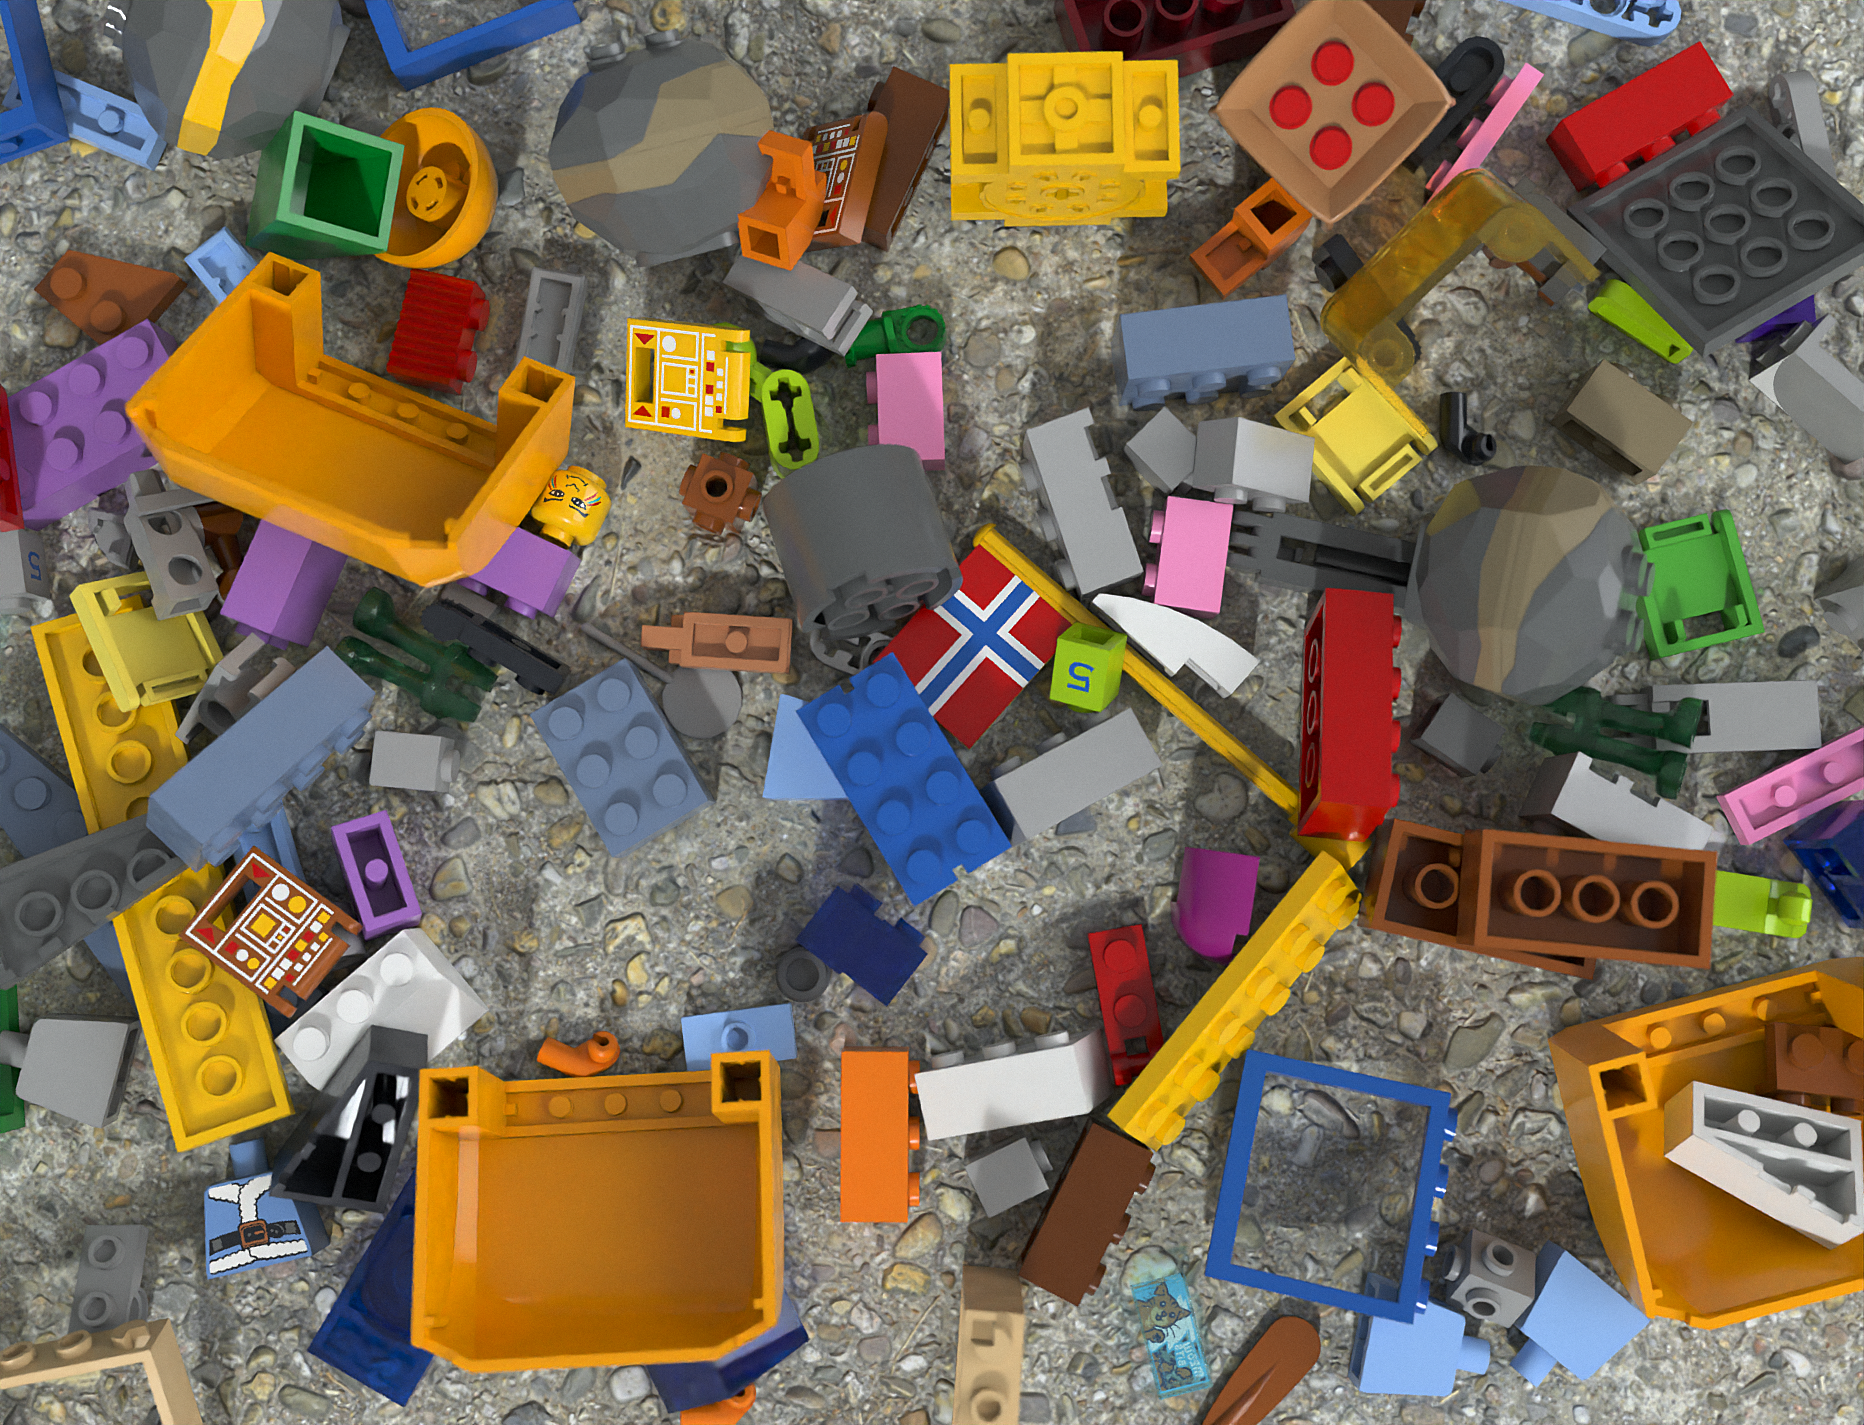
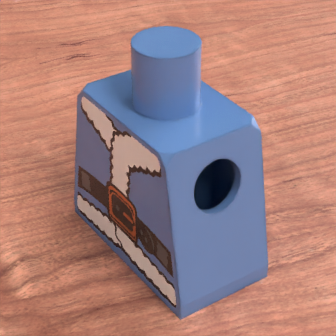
M263 1137L229 1145L235 1176L206 1186L204 1192L207 1278L213 1279L312 1256L329 1246V1237L316 1203L269 1196L273 1167L269 1168Z

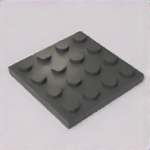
M1749 105L1567 208V215L1607 248L1601 258L1702 358L1864 265V204Z

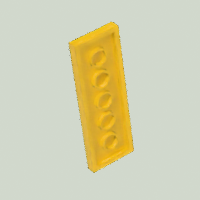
M1323 850L1315 858L1107 1114L1121 1129L1156 1152L1162 1145L1172 1143L1179 1136L1186 1123L1184 1117L1197 1101L1203 1102L1213 1094L1220 1083L1221 1077L1219 1074L1232 1058L1237 1059L1246 1053L1247 1049L1254 1042L1256 1035L1254 1031L1267 1015L1272 1016L1285 1005L1290 996V986L1302 972L1307 973L1319 963L1325 952L1324 944L1337 929L1343 930L1357 915L1360 907L1358 902L1363 896L1339 861Z

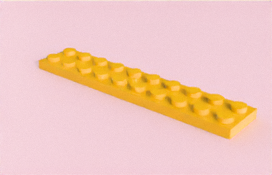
M140 594L121 599L122 605L113 615L148 608L146 599ZM77 613L31 626L88 835L148 813L149 796L192 760L188 744L186 745L175 736L182 723L175 699L146 707L140 703L137 709L122 712L116 703ZM208 862L197 873L189 867L112 919L177 1152H186L296 1114L277 1047L273 1041L274 1037L263 999L178 936L227 878L223 863L214 867ZM234 900L230 902L213 923L224 932L238 917Z

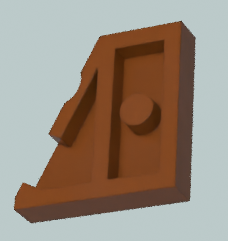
M68 249L33 290L99 345H102L146 319L155 324L189 284L175 273Z

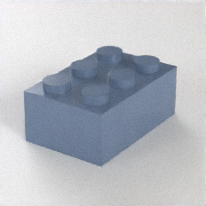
M1287 295L1120 314L1111 341L1118 405H1133L1134 411H1151L1164 407L1166 400L1186 398L1188 405H1201L1218 400V394L1239 392L1240 398L1249 399L1272 393V388L1278 386L1295 361Z
M626 658L529 714L612 858L626 857L716 803L637 666Z

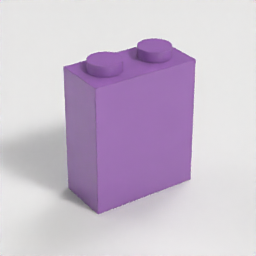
M261 519L220 614L239 621L235 632L246 637L253 632L265 644H270L283 650L287 649L290 641L308 647L348 555Z

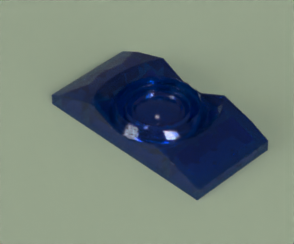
M417 1166L306 1350L403 1408L408 1404L437 1358V1355L423 1348L411 1345Z

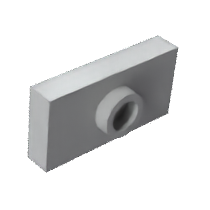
M533 267L512 370L526 356L567 374L571 373L589 283L586 276Z

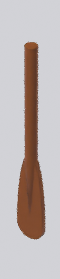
M1294 1315L1282 1316L1273 1321L1225 1383L1201 1425H1257L1287 1396L1317 1362L1321 1352V1342L1315 1328L1307 1320Z

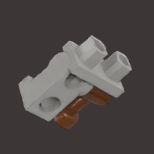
M148 469L131 473L125 483L130 507L123 522L128 534H131L135 551L143 563L154 593L151 602L158 621L206 610L218 591L222 600L225 601L244 560L236 536L243 521V512L180 486V489L166 491L158 470ZM204 550H212L223 571L216 580Z

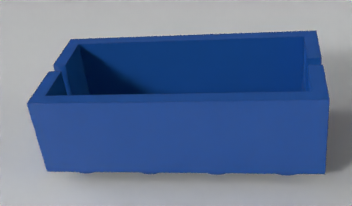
M892 652L849 678L854 688L853 690L845 694L840 685H837L796 710V713L915 907L956 882L958 878L953 872V869L962 865L966 874H969L1011 848L1012 845Z

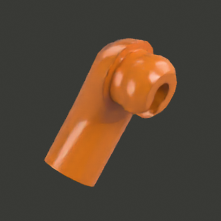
M608 1031L594 1033L593 1038L575 1048L548 1037L538 1053L537 1062L572 1078L593 1077L614 1065L619 1058L620 1047L615 1035Z
M736 1375L727 1379L709 1400L681 1401L680 1425H735L755 1402V1385L746 1376Z

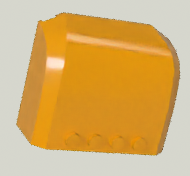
M269 252L125 404V410L138 434L166 475L177 485L422 587L430 588L471 576L483 570L521 523L546 487L553 472L558 470L567 457L575 377L524 356L500 387L498 392L497 425L325 355L323 348L320 272Z
M1864 957L1829 959L1566 1027L1548 1039L1569 1133L1594 1224L1618 1277L1646 1317L1654 1319L1655 1316L1684 1321L1688 1326L1712 1330L1864 1290V1232L1830 1250L1664 1157V1104L1692 1081L1755 1095V1085L1767 1081L1765 1025L1776 1021L1838 1028L1864 1039ZM1811 1104V1109L1830 1113V1106ZM1860 1116V1117H1848V1118H1853V1119L1861 1120L1862 1157H1863V1179H1864V1116Z
M769 1050L711 1053V1070L522 1081H503L479 1066L420 1069L411 1345L423 1348L470 1373L710 1361L722 1358L778 1324L784 1283L780 1065Z

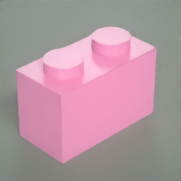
M941 352L876 354V371L866 372L867 403L878 404V424L868 425V446L878 444L907 446L919 453L925 471L945 470Z
M1168 496L1162 505V511L1153 510L1148 542L1157 543L1155 564L1146 563L1141 595L1150 596V603L1168 607L1191 617L1213 619L1219 614L1233 505Z

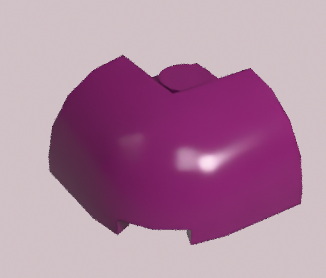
M1185 847L1177 902L1170 901L1171 923L1180 942L1195 956L1228 967L1237 956V954L1231 952L1236 934L1248 936L1260 857Z

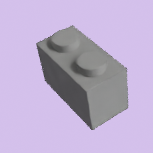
M1241 417L1201 421L1198 424L1192 487L1215 492L1214 501L1245 504L1247 501H1252V509L1254 511L1284 513L1286 504L1309 503L1315 438Z

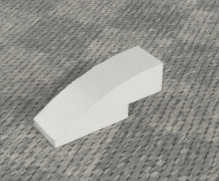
M1099 593L1088 608L1113 631L1128 634L1126 642L1168 679L1185 665L1223 699L1231 695L1260 662L1222 633L1199 620L1168 607L1135 598Z

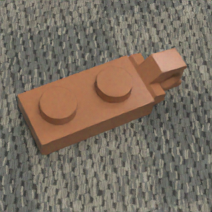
M684 612V615L671 616V627L642 625L640 647H643V650L669 652L668 663L680 665L682 668L790 675L794 621L790 618Z

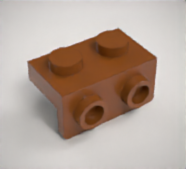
M1776 1021L1765 1025L1767 1081L1754 1086L1756 1096L1810 1109L1812 1108L1811 1104L1830 1106V1113L1845 1117L1864 1116V1039L1838 1028Z

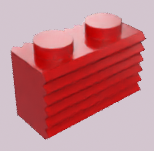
M412 268L410 270V279L407 281L408 288L405 291L402 310L399 312L400 319L397 322V330L394 333L392 351L389 353L386 371L403 384L420 386L425 389L460 396L463 383H470L475 375L477 353L472 351L476 331L483 332L487 326L490 303L485 299L486 294L475 281Z

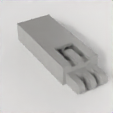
M1817 680L1652 685L1641 688L1640 694L1606 696V707H1628L1629 716L1607 717L1608 728H1629L1630 738L1619 736L1608 739L1609 750L1644 749V756L1795 751L1822 748ZM1707 708V715L1703 716V722L1708 721V732L1671 733V726L1695 725L1694 711L1670 712V709Z

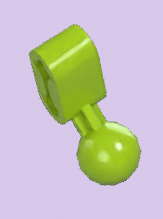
M728 322L709 324L741 328ZM751 337L748 342L733 343L726 341V351L751 352L749 394L761 402L770 462L776 474L780 478H785L797 469L818 460L819 437L807 381L801 374L793 370L781 369L772 372L757 361V350ZM779 392H788L790 400H793L791 410L793 437L799 451H803L802 460L799 462H792L791 455L786 453L789 428L785 408L783 409L781 401L777 400Z

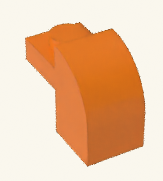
M768 130L757 144L762 155L766 154L773 158L772 175L766 184L765 191L756 204L738 214L741 250L744 257L791 271L813 239L814 231L819 225L825 202L827 177L826 173L814 168L812 142Z
M1272 177L1234 209L1232 220L1191 253L1189 261L1220 298L1224 300L1260 269L1264 271L1279 258L1306 230L1313 215L1300 205Z

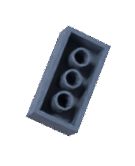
M328 646L324 647L149 796L146 826L195 873L208 862L214 867L219 866L240 846L241 843L237 839L251 824L258 829L266 825L283 808L284 805L280 801L294 786L300 792L305 790L323 773L325 768L322 764L330 754L336 750L340 755H344L361 740L366 733L362 728L372 718L368 711L376 692Z

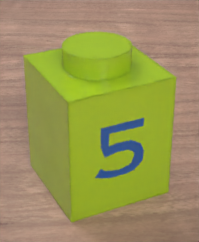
M1075 622L1057 639L1049 699L1067 703L1069 709L1079 713L1102 712L1119 694L1128 634Z

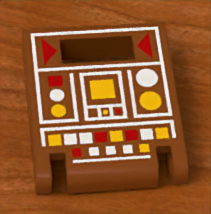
M873 111L864 115L861 114L820 124L819 126L808 127L804 131L802 139L812 142L815 170L826 173V196L822 212L829 211L826 224L819 222L818 227L814 231L813 239L804 253L860 244L888 132V121L883 114Z
M253 846L178 936L282 1014L291 1018L297 1008L291 1001L279 995L286 986L298 996L307 1000L350 947L349 944L331 932L333 927L338 922L347 932L357 936L363 929V926L267 854ZM250 879L262 888L228 929L224 932L214 925V921Z

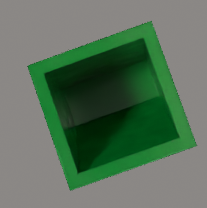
M294 110L285 119L282 127L266 148L261 150L245 246L273 252L296 260L382 254L387 252L405 145Z

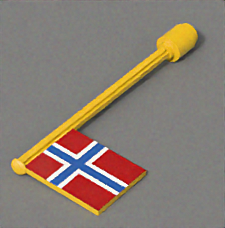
M987 523L981 526L973 537V547L975 549L959 565L963 577L960 589L948 601L934 610L926 609L924 604L871 663L872 665L893 652L934 720L968 750L973 747L1002 712L1056 653L1058 637L1075 622L1111 630L995 530L996 524ZM1126 643L1122 671L1290 816L1287 820L1294 825L1288 834L1315 858L1322 850L1339 861L1346 872L1359 861L1372 843L1368 838L1365 842L1297 836L1299 792Z

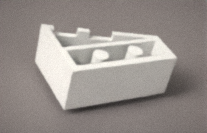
M1100 1028L1068 1035L1067 1030L1051 1032L1034 1037V1043L1016 1046L1014 1040L998 1042L982 1047L983 1054L964 1058L963 1050L931 1056L932 1065L914 1074L928 1141L1089 1113L1114 1093Z
M1692 1081L1664 1104V1157L1830 1250L1864 1232L1861 1120L1697 1081Z

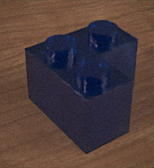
M1864 800L1839 801L1824 808L1782 841L1849 928L1864 929Z
M855 883L851 889L844 884L837 885L795 940L839 975L845 973L887 1007L928 955L929 951L921 946L926 936L902 917L895 924L878 912L883 902L859 883Z
M783 1286L782 1306L778 1324L722 1358L710 1361L644 1365L668 1413L671 1414L732 1398L807 1343L810 1338Z

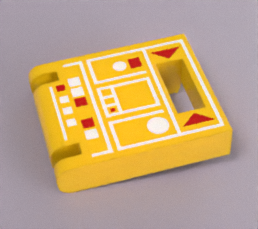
M647 317L627 318L625 427L729 442L745 441V428L723 425V420L748 419L751 352L726 351V341L733 343L750 341V329ZM651 349H654L653 399H649Z

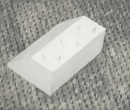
M422 928L404 929L273 1041L307 1082L322 1092L371 1024L427 1034L428 1064L490 1009Z

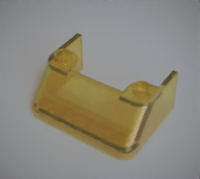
M1471 168L1457 174L1328 299L1320 315L1321 329L1328 340L1422 438L1427 436L1432 430L1393 390L1410 373L1415 359L1412 343L1395 324L1481 242L1499 259L1511 263L1526 261L1534 257L1545 247L1582 286L1591 283L1601 274L1536 207L1493 173L1481 168Z

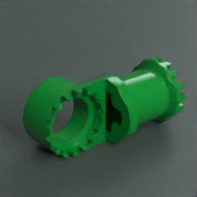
M917 304L916 306L897 310L882 311L881 317L870 319L866 322L845 355L847 368L856 367L857 361L874 358L876 354L940 352L947 341V330L942 314L936 308L933 309L927 304L926 306ZM920 319L930 320L938 328L936 338L926 345H917L908 338L910 325Z

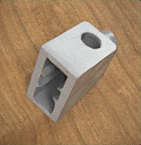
M50 1013L37 1017L33 1023L30 1035L9 1030H3L0 1033V1064L21 1068L15 1090L19 1098L89 1126L103 1128L118 1119L142 1029L140 1017L75 1013Z

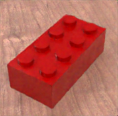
M1326 587L1304 630L1297 836L1365 842L1377 825L1383 824L1385 815L1390 808L1397 806L1400 794V777L1398 773H1391L1392 753L1396 754L1399 748L1401 725L1398 719H1392V700L1396 701L1400 693L1401 669L1400 667L1393 666V648L1397 649L1400 643L1402 618L1400 615H1393L1394 594Z

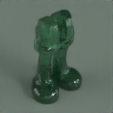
M377 587L367 591L355 610L352 620L354 629L399 648L430 666V671L425 673L384 654L355 635L344 637L333 652L359 677H376L385 680L420 699V709L428 715L435 716V718L440 720L450 717L464 722L475 723L483 707L470 700L459 690L456 693L446 688L445 684L448 678L453 674L463 679L462 683L474 687L477 686L491 693L499 676L487 665L471 657L467 653V645L454 642L449 647L444 646L419 634L403 623L395 613L394 601L388 592Z
M1581 685L1552 703L1537 706L1562 717L1576 718L1572 729L1564 728V725L1533 722L1528 740L1551 751L1555 756L1581 752L1592 759L1615 763L1639 771L1654 781L1655 791L1659 796L1677 800L1686 774L1689 754L1674 750H1656L1604 736L1600 734V730L1608 728L1663 740L1675 746L1692 749L1699 725L1703 700L1687 696L1680 699L1671 711L1649 712L1601 700V691Z

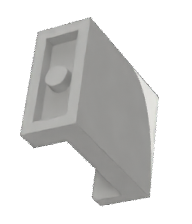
M1828 313L1812 324L1802 320L1785 337L1778 335L1757 356L1756 360L1762 365L1748 381L1847 465L1864 457V384L1820 346V340L1837 322Z

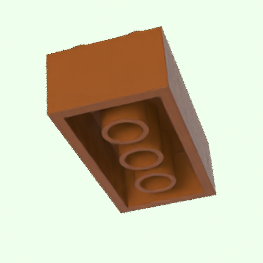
M1396 818L1384 819L1383 824L1378 825L1357 926L1571 977L1593 980L1597 958L1456 944L1464 834Z
M1490 829L1464 830L1456 944L1710 969L1718 852Z

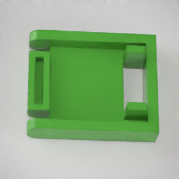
M1728 509L1712 513L1711 523L1714 534L1712 533L1707 513L1644 528L1639 531V541L1643 553L1647 554V562L1655 563L1656 568L1650 596H1639L1635 606L1638 618L1644 620L1643 637L1650 661L1765 632L1733 516ZM1720 611L1725 631L1684 641L1687 636L1682 620Z

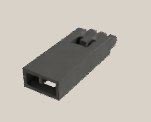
M1234 511L1232 523L1241 527L1251 528L1252 532L1251 535L1230 532L1229 545L1248 549L1246 556L1237 553H1227V567L1256 573V583L1319 597L1322 596L1326 587L1394 594V613L1405 615V597L1416 548L1415 542L1275 511L1269 517L1244 511ZM1283 537L1317 544L1313 567L1299 564L1304 549L1282 547Z

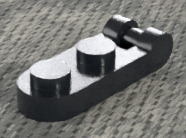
M1480 36L1467 38L1458 44L1434 70V73L1443 83L1450 96L1455 98L1456 104L1446 111L1433 130L1402 162L1401 165L1412 174H1415L1432 153L1485 97L1504 71L1505 59L1503 51L1496 42L1487 37Z

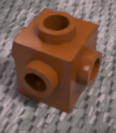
M720 452L718 459L703 453L698 466L691 464L687 468L680 485L679 494L684 496L682 504L691 516H694L691 523L718 535H722L724 529L740 535L745 521L751 523L754 519L762 498V492L758 491L760 485L754 473L748 471L750 467L748 462L725 452ZM716 480L727 484L726 492L720 497L710 495Z

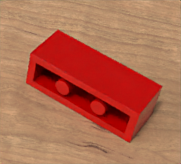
M1699 41L1562 119L1545 140L1578 193L1595 183L1602 189L1626 175L1630 171L1627 165L1643 157L1647 163L1676 145L1673 140L1675 137L1686 131L1692 137L1717 123L1721 119L1718 111L1734 94Z

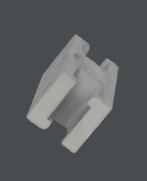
M741 253L722 282L728 290L740 294L738 299L746 309L843 357L873 313L866 303L854 300L858 292L852 285L799 260L793 269L789 271L744 257Z
M252 632L217 663L175 736L187 745L205 728L217 736L222 735L294 674L297 668L285 658L278 657L270 666L273 670L265 677L252 669L249 665L252 656L265 644L263 640Z

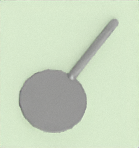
M584 623L581 626L582 632L666 683L662 692L663 710L669 723L681 734L695 739H711L725 733L737 721L742 708V689L736 676L731 671L682 668L679 666L671 674L593 625Z

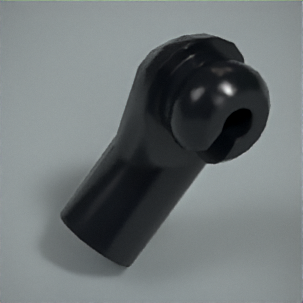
M1442 393L1440 395L1439 439L1442 445L1466 465L1480 466L1484 462L1490 461L1496 454L1497 443L1491 434L1478 433L1467 424V393Z

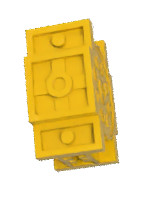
M1123 51L1007 53V63L950 64L951 220H1004V227L1110 225L1111 218L1166 216L1168 210L1167 180L1178 179L1181 171L1178 60L1123 61Z

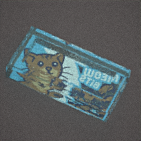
M1181 1272L1130 1285L1159 1400L1213 1387L1184 1273Z

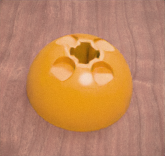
M429 107L412 111L391 124L380 136V138L405 145L387 252L374 255L385 262L397 266L425 269L451 263L467 254L481 241L495 215L498 201V179L493 159L485 143L467 122L453 112L442 108Z

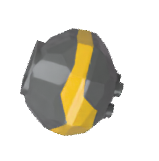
M109 0L105 12V18L108 20L103 35L113 39L112 46L122 50V60L136 100L148 123L162 140L183 150L221 160L265 149L280 130L285 119L294 110L316 116L351 28L343 24L341 7L338 0Z

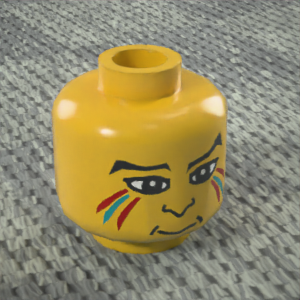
M572 465L568 466L567 470L554 471L531 509L533 520L541 528L539 536L565 550H568L571 544L578 546L592 544L612 505L611 499L605 491L606 483L596 474L579 466Z

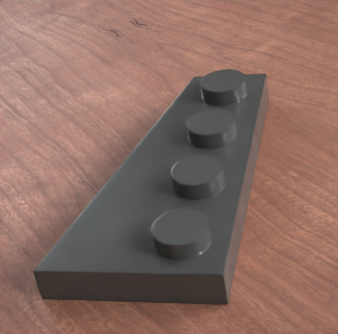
M147 813L0 868L1 990L7 991L189 868L184 861L146 826Z

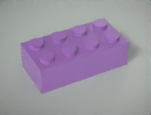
M149 319L144 320L8 397L24 527L38 532L126 482L131 473L147 470L158 464V461L138 434L125 410V404L179 348L172 335Z

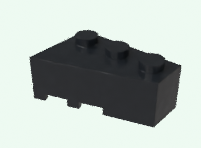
M371 1024L274 1157L269 1196L384 1214L419 1098L420 1069H427V1034Z

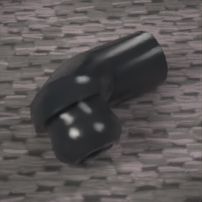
M801 337L793 345L766 339L763 344L760 363L766 367L779 370H793L801 375H808L831 359L835 352L805 337Z

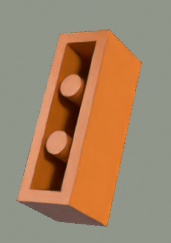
M844 1046L841 1051L840 1222H908L909 1206L920 1205V1172H909V1150H920V1116H909V1094H918L914 1074L920 1072V1060H909V1046Z

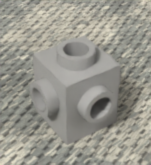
M1472 1228L1459 1246L1452 1245L1444 1257L1441 1275L1447 1279L1445 1303L1469 1312L1476 1318L1486 1319L1510 1328L1534 1300L1536 1253L1504 1241L1495 1235Z

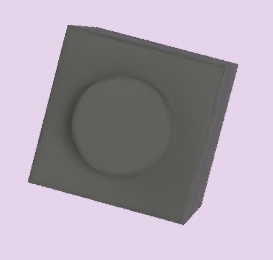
M1448 693L1435 699L1408 742L1459 777L1465 778L1476 776L1479 771L1485 774L1492 768L1502 753L1503 747L1497 743L1506 729L1454 694Z

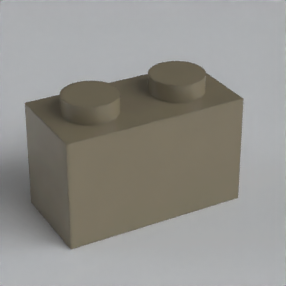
M1603 359L1584 374L1552 418L1550 424L1638 485L1658 473L1694 422L1681 414L1682 409L1674 400L1661 394L1654 395L1637 382V376L1629 368L1619 363H1609Z

